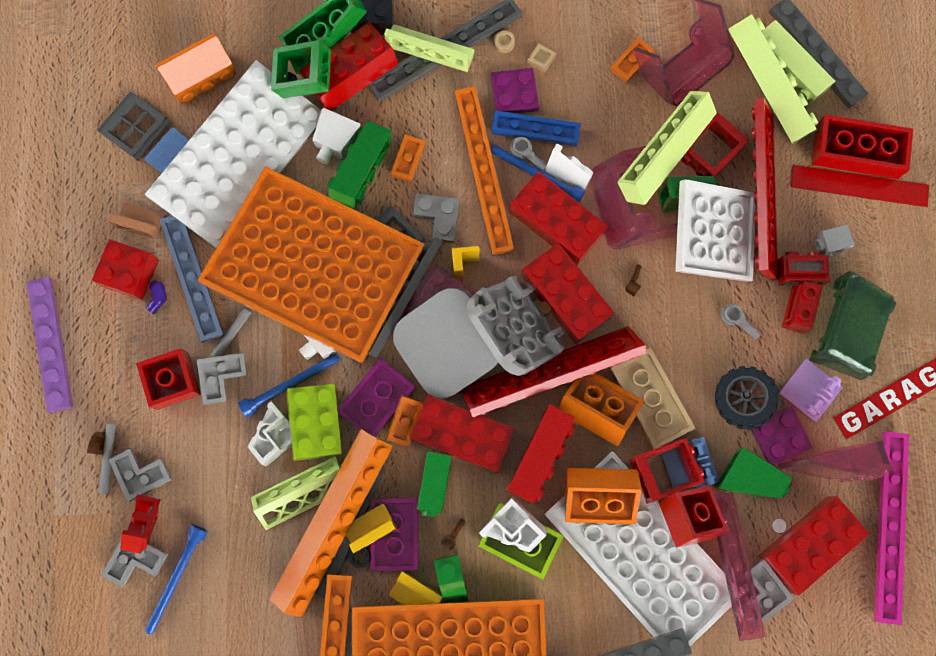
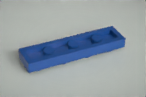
M495 110L492 134L515 138L525 137L529 140L577 147L581 123Z

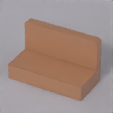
M124 203L119 215L111 213L109 222L116 228L158 240L162 229L159 219L166 216L156 211Z

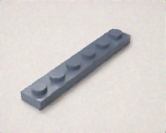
M172 215L159 219L201 342L205 343L224 336L209 288L198 282L202 268L188 227Z

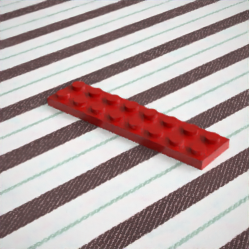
M761 97L755 98V107H752V118L755 120V128H752V137L756 141V149H753V160L756 162L757 169L753 171V179L757 183V191H754V202L757 204L758 212L754 213L755 225L758 226V234H755V245L759 249V256L755 257L756 269H759L762 275L769 281L779 280L774 113L765 98Z
M627 326L567 348L550 361L524 375L518 376L505 371L469 384L461 391L472 417L480 416L496 408L506 407L515 401L528 399L542 391H549L561 384L571 383L577 378L593 375L604 368L614 367L623 361L636 359L640 355L647 353V349L643 341Z

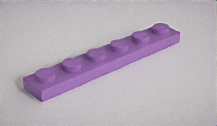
M46 277L28 281L27 288L47 412L53 413L74 408L53 279Z

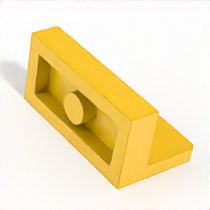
M479 246L452 248L454 282L463 281L464 263L479 262Z
M381 504L353 521L346 534L351 543L349 547L353 553H356L397 529V526L385 505Z
M406 571L401 572L389 593L390 597L401 604L440 603L443 598L441 593Z

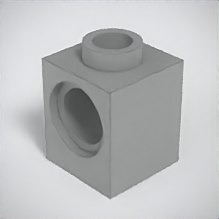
M848 224L821 231L814 237L815 248L818 252H821V256L846 252L855 246Z

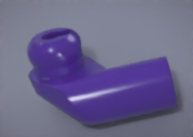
M157 280L149 284L152 300L145 307L153 315L167 300L165 286Z

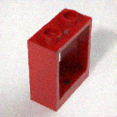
M719 112L716 113L695 142L710 129L732 151L713 168L690 147L680 160L683 164L690 166L697 176H714L715 178L750 141Z
M686 438L629 459L632 469L638 470L641 491L647 504L670 496L675 492L704 483V472L701 466L696 463L694 448ZM676 449L689 482L659 492L646 459Z

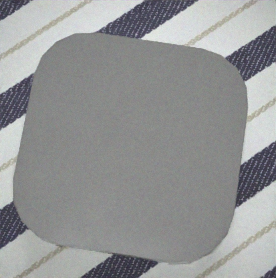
M510 276L501 283L486 289L484 287L468 300L466 307L471 322L498 363L509 373L519 376L532 371L564 350L561 341L564 333L561 327L553 330L545 316L543 317L532 301L533 298L530 294L535 290L530 283L527 286L517 280V276Z
M448 288L437 293L403 317L396 324L393 332L394 344L423 389L429 395L436 398H447L455 395L498 364V361L468 316L466 306L468 300L473 295L461 288Z

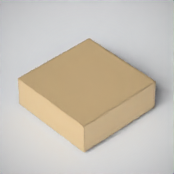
M538 43L527 59V63L546 73L557 53Z

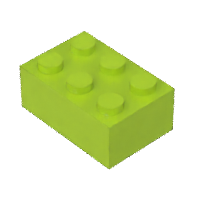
M335 384L287 388L286 395L293 461L340 456L342 449Z
M498 503L491 519L504 506L503 504ZM544 526L548 530L546 536L530 552L521 550L512 544H503L501 540L486 536V538L482 537L478 547L543 580L564 535Z

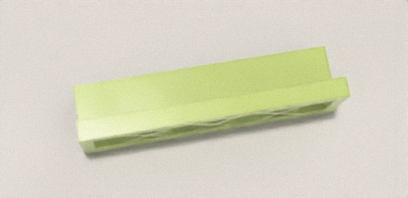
M393 24L391 30L386 28L384 33L385 40L395 50L468 72L474 56V49L395 24Z
M336 456L251 497L253 511L265 530L321 504L330 488L328 487L329 483L334 480L340 469V463ZM313 490L320 491L319 496L315 498L307 497L308 493ZM292 500L299 502L298 506L294 508H286L287 503ZM270 511L278 512L276 517L268 521L264 514Z

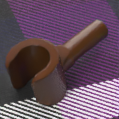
M636 265L633 277L625 287V291L633 297L641 288V285L636 283L641 265Z
M461 518L454 530L444 536L441 545L445 539H450L453 545L449 550H452L456 545V537L466 521Z

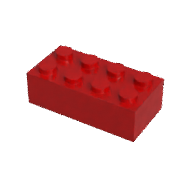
M370 22L331 48L329 91L314 94L325 109L334 110L399 64L391 45ZM310 63L299 70L303 79L310 78Z
M826 114L820 119L819 124L816 125L817 131H815L811 165L899 179L910 170L913 128Z
M539 171L514 198L509 207V213L552 247L559 243L577 266L604 235L608 225Z
M559 243L522 269L521 276L527 284L530 283L534 287V293L540 296L543 302L546 301L551 306L552 310L550 313L575 344H578L611 319L615 313Z
M427 395L410 439L497 474L515 428L481 415L472 417L468 410Z
M549 404L505 492L529 504L540 501L545 491L542 485L545 480L551 479L556 468L552 464L555 459L561 458L566 448L563 442L565 438L571 437L576 427V424L573 423L574 416Z
M828 496L758 556L766 560L790 594L800 596L870 533L838 496Z

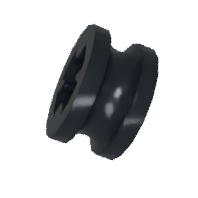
M366 547L361 549L360 553L364 551L366 557L363 558L364 563L361 564L359 560L357 562L354 560V556L357 553H353L351 550L349 553L351 565L357 568L366 566L371 559L369 549Z

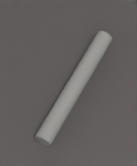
M243 308L210 357L222 356L250 316V311Z
M106 424L99 494L109 493L111 475L109 459L113 457L115 424Z

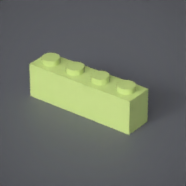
M776 20L762 31L765 38L771 37L776 46L772 51L776 57L781 55L786 64V67L783 68L785 74L793 76L797 84L794 90L797 95L803 94L809 106L834 84L835 80Z

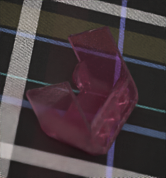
M694 0L700 19L690 29L691 44L662 66L659 55L638 47L633 49L643 78L667 103L673 106H679L690 91L701 89L733 61L734 49L720 4L706 0Z
M646 146L624 150L598 164L592 170L594 173L591 178V184L601 221L608 225L604 233L607 244L613 249H622L673 238L677 233L678 223L657 228L656 221L652 215L648 213L635 214L632 203L626 201L619 187L618 180Z

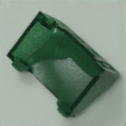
M848 271L835 279L833 290L837 292L834 293L833 297L836 300L825 334L819 339L821 344L818 351L812 350L809 361L863 380L868 376H872L875 372L876 363L874 362L889 315L893 312L896 301H894V296L863 276Z

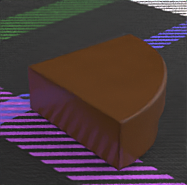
M540 296L532 299L543 317L550 314L552 308L546 301L543 302Z
M95 432L92 435L87 453L103 455L105 432Z

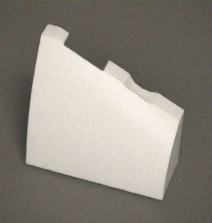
M556 144L545 173L570 187L579 186L586 189L594 172L580 163L574 156L563 155L560 152L563 147Z
M272 401L268 403V410L263 420L257 426L256 435L252 437L248 448L261 465L266 467L291 447L289 420Z
M512 497L479 534L482 537L486 538V536L501 540L503 544H512L521 550L530 552L546 536L548 530Z

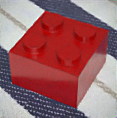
M109 239L91 281L106 289L143 301L159 259L149 252Z
M181 348L136 363L148 407L159 410L201 395L189 353Z
M711 486L675 492L658 502L676 548L712 540L729 531Z

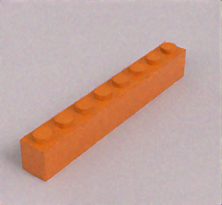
M362 429L360 430L269 600L283 613L302 618L393 448L392 445Z

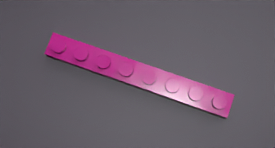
M885 431L882 432L874 621L902 625L909 434Z

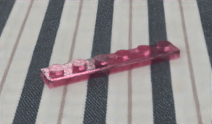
M733 492L714 494L729 529L728 532L718 536L717 541L739 641L766 638Z

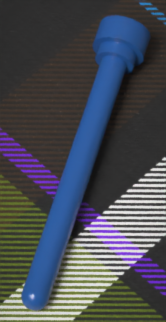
M496 145L490 148L491 153L532 176L539 171L578 203L581 201L586 191L579 186L570 187Z
M333 354L254 399L245 398L239 401L238 405L246 418L254 415L259 406L286 392L287 388H293L339 362L340 357L337 354Z
M194 524L190 525L187 531L188 542L145 628L147 634L150 635L155 632L196 545L205 540L208 533L206 529Z

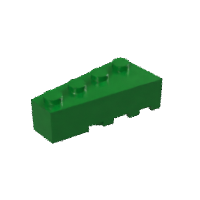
M326 0L278 37L283 46L320 40L331 49L347 36L367 11L361 0ZM311 56L290 60L296 74L300 75L299 70L311 62Z
M370 121L366 122L364 128L361 127L358 130L357 140L354 144H350L346 154L347 157L344 161H340L337 167V174L334 178L331 177L327 184L329 198L354 210L357 203L362 205L367 189L366 184H372L376 173L375 166L380 167L391 144L392 130Z

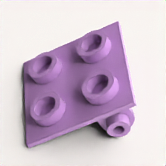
M805 359L779 394L813 421L817 422L843 387L840 385V378L837 376L829 377L808 359Z

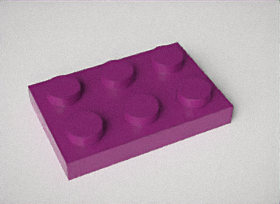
M380 358L337 409V412L359 431L362 429L377 436L395 414L401 395L409 397L416 387Z
M418 498L371 499V510L384 504L397 526V529L371 543V571L419 570Z

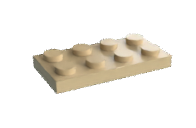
M651 347L647 349V353L640 355L638 358L623 361L610 368L618 386L645 400L636 419L653 450L696 429Z

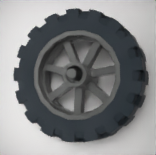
M740 366L739 369L733 368L721 377L720 382L716 386L715 404L720 416L728 424H733L739 429H754L755 427L765 425L767 421L772 419L778 407L779 391L773 378L769 377L765 371L757 370V367L750 366V368ZM743 382L753 383L750 390L745 388ZM736 384H740L742 392L739 393L731 389ZM758 386L763 391V394L753 395V391ZM729 394L740 399L730 404ZM753 399H764V404L760 408ZM742 403L744 405L743 413L736 411L733 407ZM751 405L756 412L746 414L747 406Z

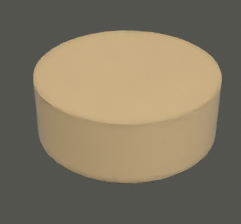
M507 30L499 31L494 37L495 49L500 53H509L513 50L515 46V36L513 33Z

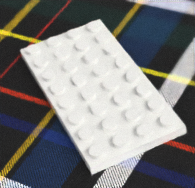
M257 60L145 193L146 197L215 248L219 245L264 167L266 166L281 174L316 130L322 111L303 96L283 99L274 93L270 85L272 72Z
M613 451L594 467L600 469H629ZM642 491L636 524L565 522V495L544 513L548 520L564 535V538L653 637L683 628L688 643L691 646L744 595L697 543L676 548L658 503L659 501L647 504Z

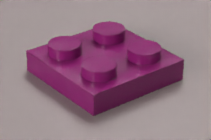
M533 68L491 72L496 111L509 113L539 111Z
M792 406L776 412L765 425L751 429L766 462L772 466L813 448Z

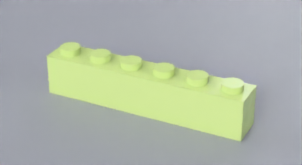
M751 14L728 30L791 143L794 144L817 131L815 125L819 123L813 112L807 113L804 106L808 105L803 94L797 95L794 90L797 84L793 76L785 74L783 68L786 67V64L781 55L776 57L772 51L776 46L771 37L765 38L762 30L765 27L759 17L754 19Z
M690 91L618 180L619 187L627 202L645 205L717 112L709 92Z

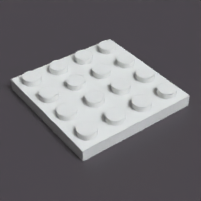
M686 179L680 181L675 272L744 282L753 281L754 213H756L753 192Z

